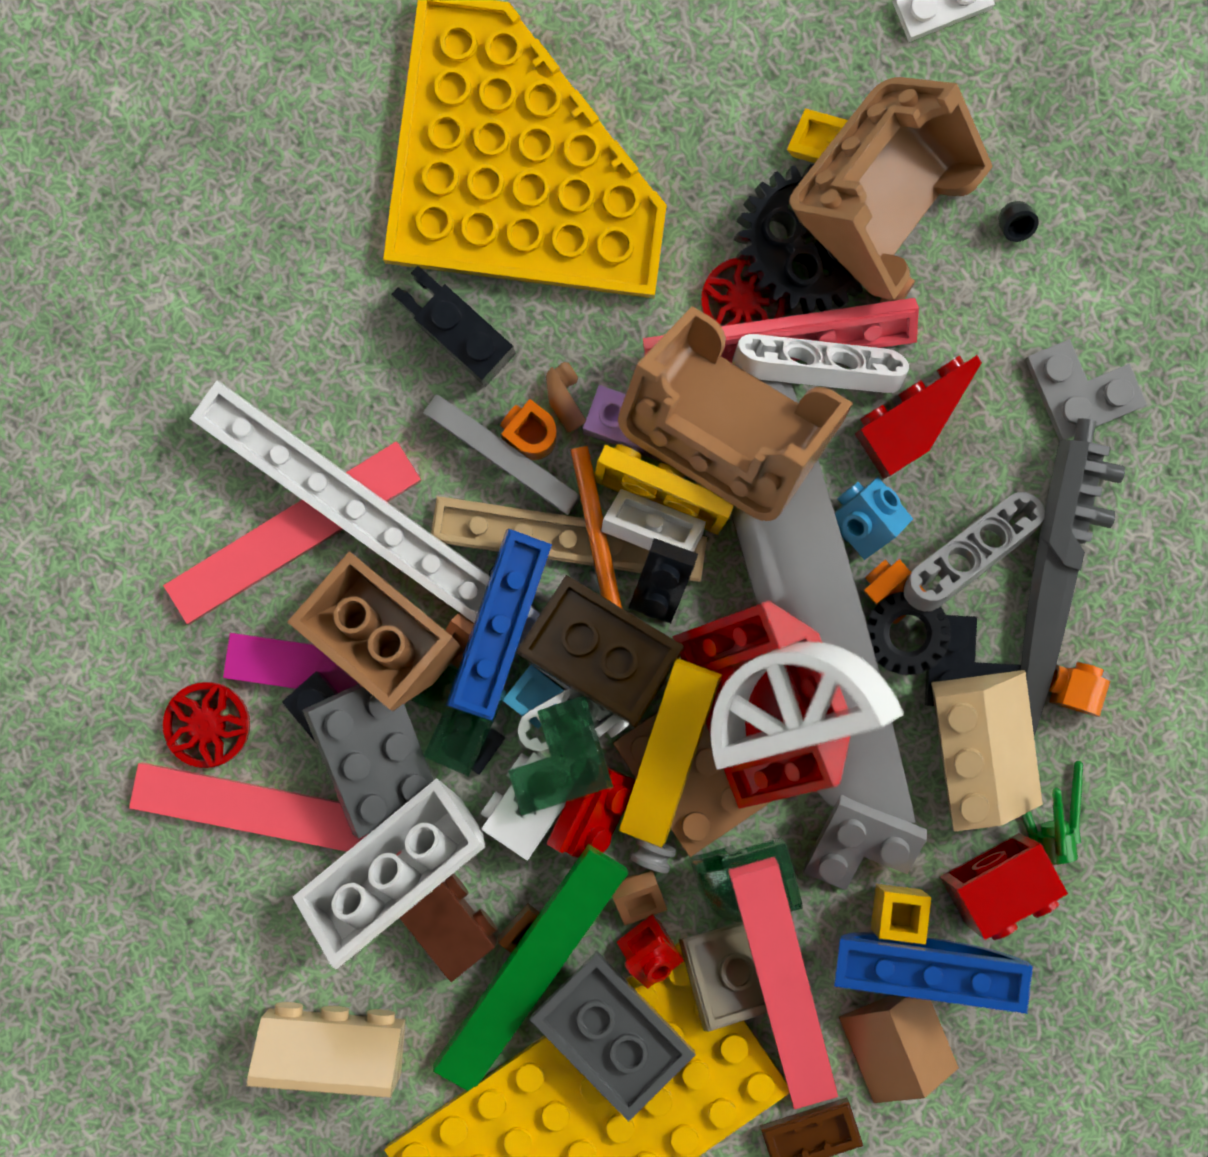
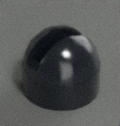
M1024 201L1007 203L1001 209L998 216L1001 231L1012 242H1021L1030 238L1036 232L1039 225L1038 216L1032 207Z

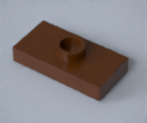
M847 1097L760 1125L770 1157H831L863 1146Z

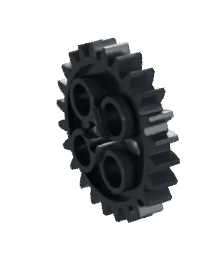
M810 164L805 169L802 177L795 165L791 166L786 172V180L778 171L774 172L769 178L770 186L761 182L755 188L757 197L749 196L743 204L749 212L741 213L736 221L741 226L747 228L746 230L739 231L734 237V241L746 244V248L736 255V259L742 261L750 260L751 263L749 268L743 273V276H758L760 280L756 284L754 291L757 293L768 287L771 290L768 300L769 304H773L780 297L785 298L786 312H790L798 302L801 303L803 314L811 313L815 303L821 312L831 310L832 301L841 308L849 302L847 293L856 297L863 291L861 284L816 238L815 244L813 242L804 243L802 236L806 238L813 235L798 220L794 211L788 209L790 196L814 164ZM771 221L779 222L786 228L787 239H779L773 235L769 227ZM793 261L801 262L807 267L809 272L808 280L800 279L793 273ZM823 268L830 272L828 276L823 273Z

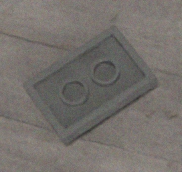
M357 684L303 709L352 834L357 838L372 832L434 781L404 704L391 711L363 686Z
M598 951L584 962L530 1016V1021L628 1122L696 1055L695 1050Z

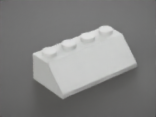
M436 778L296 893L292 898L330 965L338 969L485 848L483 830H481V827L462 799Z

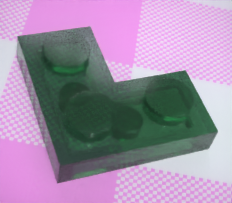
M448 666L433 685L409 701L442 714L423 757L469 777L507 692L505 690L502 691L493 721L446 706L458 671Z
M580 696L537 711L550 757L508 770L521 816L536 813L612 788V781L586 697Z

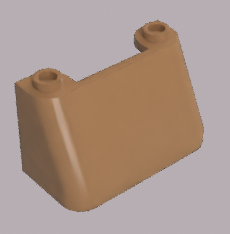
M895 77L881 82L867 95L790 196V205L803 226L874 296L894 300L906 285L910 277V269L903 258L894 254L939 194L946 196L968 195L977 188L993 167L958 84L905 77Z
M691 306L636 365L618 415L619 427L625 437L750 516L761 521L775 520L807 477L845 420L853 403L830 389L814 387L807 391L798 404L721 357L726 342L723 329L713 318Z

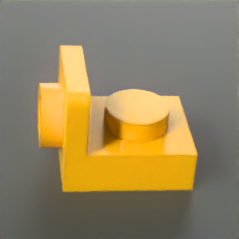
M805 108L787 151L794 158L815 163L848 120Z

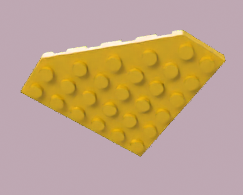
M418 0L383 255L384 263L414 268L419 266L422 269L654 299L667 205L639 173L638 167L617 140H614L601 124L599 117L577 89H574L563 75L558 64L538 38L536 39L525 26L520 15L510 2L497 0Z

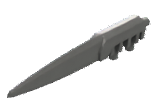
M1078 418L1074 440H1060L1058 443L1045 505V518L1041 523L1038 537V548L1029 593L1021 659V670L1026 672L1034 736L1059 657L1078 571L1082 568L1085 552L1080 544H1085L1092 540L1093 533L1088 532L1089 524L1111 528L1115 521V511L1094 506L1095 497H1101L1102 487H1098L1099 479L1121 483L1125 475V467L1123 465L1103 461L1104 456H1109L1110 447L1092 443L1097 422L1090 419Z

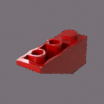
M978 355L967 362H964L961 356L956 357L936 370L941 378L926 387L923 381L920 380L898 394L902 400V403L887 411L884 405H881L860 419L864 427L857 431L855 436L883 479L893 475L930 451L982 364Z

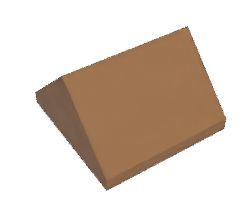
M890 995L839 1016L874 1103L926 1098L959 1069L931 1000Z

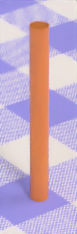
M588 446L573 448L570 451L600 595L622 608L607 534L601 531L603 515Z

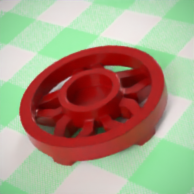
M732 258L722 262L712 270L703 285L701 292L702 312L713 318L719 325L726 312H729L735 318L724 326L739 324L741 319H744V323L753 322L751 317L756 313L760 315L761 320H768L767 313L761 306L768 307L771 304L768 303L769 298H762L760 291L757 293L754 291L758 278L757 275L751 276L750 281L741 280L740 275L743 267L748 266L749 268L751 265L750 260L742 261ZM736 267L733 275L734 284L728 279L717 278L725 270ZM711 285L725 286L728 291L726 295H721ZM709 295L718 303H725V306L720 308L716 319L713 317L709 307ZM780 297L777 300L778 307L773 319L783 317L785 298Z
M201 682L183 688L170 700L163 716V734L169 750L182 762L198 768L217 767L231 761L244 748L250 733V716L242 698L231 688L215 682ZM209 689V692L202 699V707H200L197 701L186 697L195 691ZM218 691V707H210L209 702ZM227 697L237 707L240 718L231 714H222L226 709ZM179 703L192 708L193 712L190 716L184 714L179 707ZM175 713L178 719L186 722L187 725L179 727L173 734L172 721ZM226 721L240 725L241 729L226 731ZM184 732H188L192 737L188 743L178 745L176 741ZM221 736L226 739L239 736L235 746L223 756L224 742ZM199 742V751L204 760L194 758L184 752V750L194 748ZM213 742L215 744L214 760L207 750V743Z

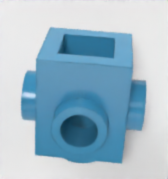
M879 477L875 478L865 487L858 481L837 498L842 506L834 512L841 537L849 542L864 560L896 538L913 520L912 516L902 506L898 495L891 488L887 487Z

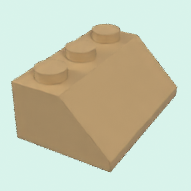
M1025 670L931 682L947 800L954 832L1002 826L1043 805Z
M276 1003L275 1009L269 1008L261 1017L248 1072L247 1086L391 1098L401 1076L406 1019H396L395 1012L383 1009L367 1011V1016L349 1015V1008L343 1006H324L321 1008V1012L303 1011V1005L300 1003Z

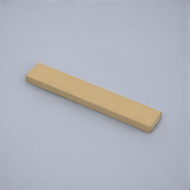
M440 496L436 498L431 534L445 544L499 552L506 530L512 529L552 544L547 558L549 560L594 566L585 518ZM607 534L614 569L641 573L649 550ZM705 536L701 537L694 550L695 553H698V557L689 581L701 582L707 537Z

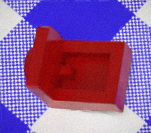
M653 914L616 941L627 960L624 964L626 969L647 989L655 983L666 979L673 969L684 962L665 928Z

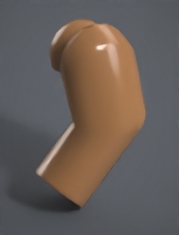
M563 362L555 369L551 367L545 377L549 404L566 431L571 432L582 426L586 418L567 390V387L577 383L578 376L568 362Z

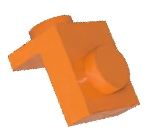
M885 559L865 577L870 585L864 589V592L877 606L884 598L894 593L904 592L905 582L912 572L900 559L892 566ZM920 585V586H919L920 589H921L922 591L926 592V591L922 588V586ZM906 615L895 619L893 624L900 622Z

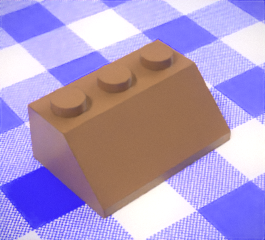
M350 551L287 621L391 711H394L433 685L463 650L449 633Z

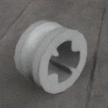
M637 838L636 843L639 845V850L632 852L630 859L647 869L660 873H669L670 865L667 861L670 857H675L676 849L666 843L661 848Z

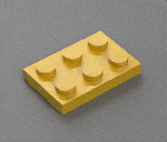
M617 444L615 449L607 445L604 446L594 474L596 483L620 492L621 489L706 521L704 529L716 535L719 534L729 519L734 505L702 485L700 486L684 479L685 475L668 464L659 463L658 467L644 462L641 460L642 455L639 452L624 445Z

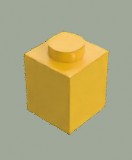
M876 884L870 929L879 939L926 944L932 897L922 889Z

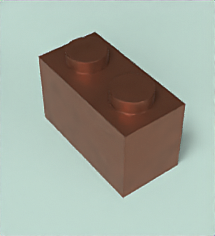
M454 873L400 917V920L450 982H453L495 948L497 939L493 934L498 930L492 919L483 909L480 908L475 912L464 898L469 893Z

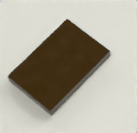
M565 575L516 653L521 658L623 721L636 727L671 672L674 662L685 650V647L578 581Z

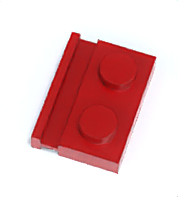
M587 760L547 841V845L558 852H566L579 858L588 844L604 853L611 843L612 834L624 810L627 808L636 780L621 772Z

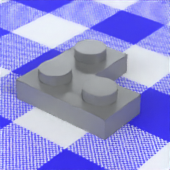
M1070 339L1025 358L1059 441L1075 435L1078 418L1094 420L1097 422V427L1147 406L1130 363L1088 381Z
M841 794L806 860L804 873L844 890L848 888L864 857L908 874L927 841V829L863 805Z

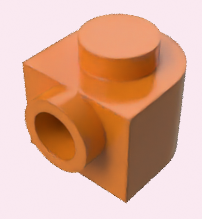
M531 399L522 408L515 405L500 424L504 429L501 433L502 440L530 460L543 459L555 448L557 441L555 421L548 412Z
M1077 662L1075 668H1065L1056 665L1049 689L1052 692L1049 703L1087 715L1100 717L1111 681L1102 678L1104 670L1093 665Z

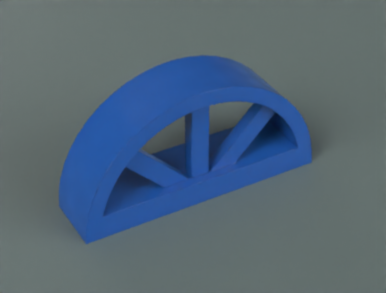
M855 932L844 934L840 937L834 987L1027 1014L1033 965L1023 959L1000 951L951 940L927 937L926 944L879 939L874 932Z

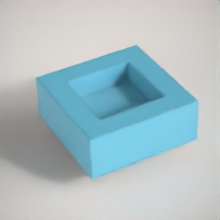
M531 664L502 701L523 717L528 711L565 690ZM557 704L548 707V710L552 712ZM537 717L529 720L538 729L544 723L540 722Z

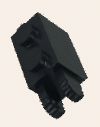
M417 266L410 274L414 277V281L420 287L430 292L433 297L423 308L415 302V299L406 290H402L399 287L391 294L392 297L414 316L417 325L486 387L515 356L514 346L446 284L440 286L423 269Z

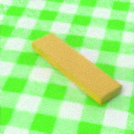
M679 658L674 662L619 831L661 848L666 843L722 674Z

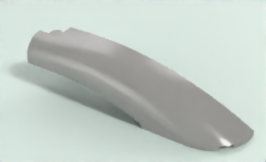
M760 380L797 402L792 383ZM817 460L788 505L775 520H758L734 506L731 512L755 603L758 605L766 601L772 602L819 632L822 643L831 644L855 654L880 675L844 543L819 460ZM839 684L848 709L859 706L854 698ZM892 721L882 727L851 735L841 783L832 788L817 791L818 794L832 807L835 806L842 794L883 813L915 823L914 811Z

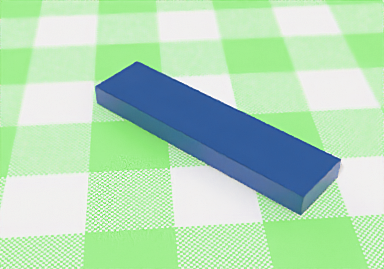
M512 529L506 530L446 706L493 721L552 544Z

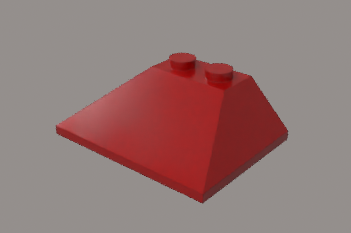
M770 601L672 636L674 640L685 647L680 656L682 660L722 674L706 721L710 736L713 711L722 688L738 669L757 657L777 649H782L793 643L822 642L819 632ZM784 664L804 721L824 674L809 667ZM766 671L754 686L748 702L785 724L768 672ZM839 685L826 715L848 709ZM745 720L746 736L763 732ZM851 735L723 768L738 808H746L839 785Z

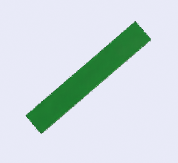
M589 844L586 846L435 1060L433 1072L466 1091L478 1086L628 875L627 867Z

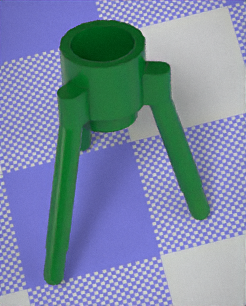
M1081 761L1074 763L1069 822L1064 820L1062 793L1059 788L1052 790L1054 820L1042 823L1041 831H1038L1030 811L1021 816L1028 832V837L1041 843L1052 865L1067 864L1078 859L1077 844L1081 843L1079 825L1083 785V763Z

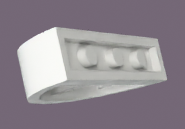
M822 642L793 643L746 663L729 678L722 688L713 711L711 723L713 758L718 770L876 729L902 716L903 713L896 697L885 680L868 663L843 648ZM784 664L801 665L824 674L804 721ZM766 671L768 672L785 724L748 702L754 686ZM839 684L859 705L826 715ZM745 720L763 732L746 736Z

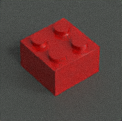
M1021 833L1008 838L940 876L965 924L984 940L990 937L992 940L1007 937L1017 930V922L1030 915L1041 917L1052 912L1059 906L1057 900L1068 895L1064 884L1041 843Z

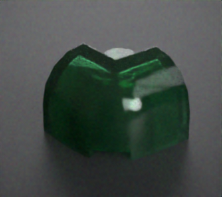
M781 837L738 850L733 845L689 857L695 880L707 906L723 919L738 924L743 923L729 870L771 857H775L778 863L790 912L803 909L787 845Z

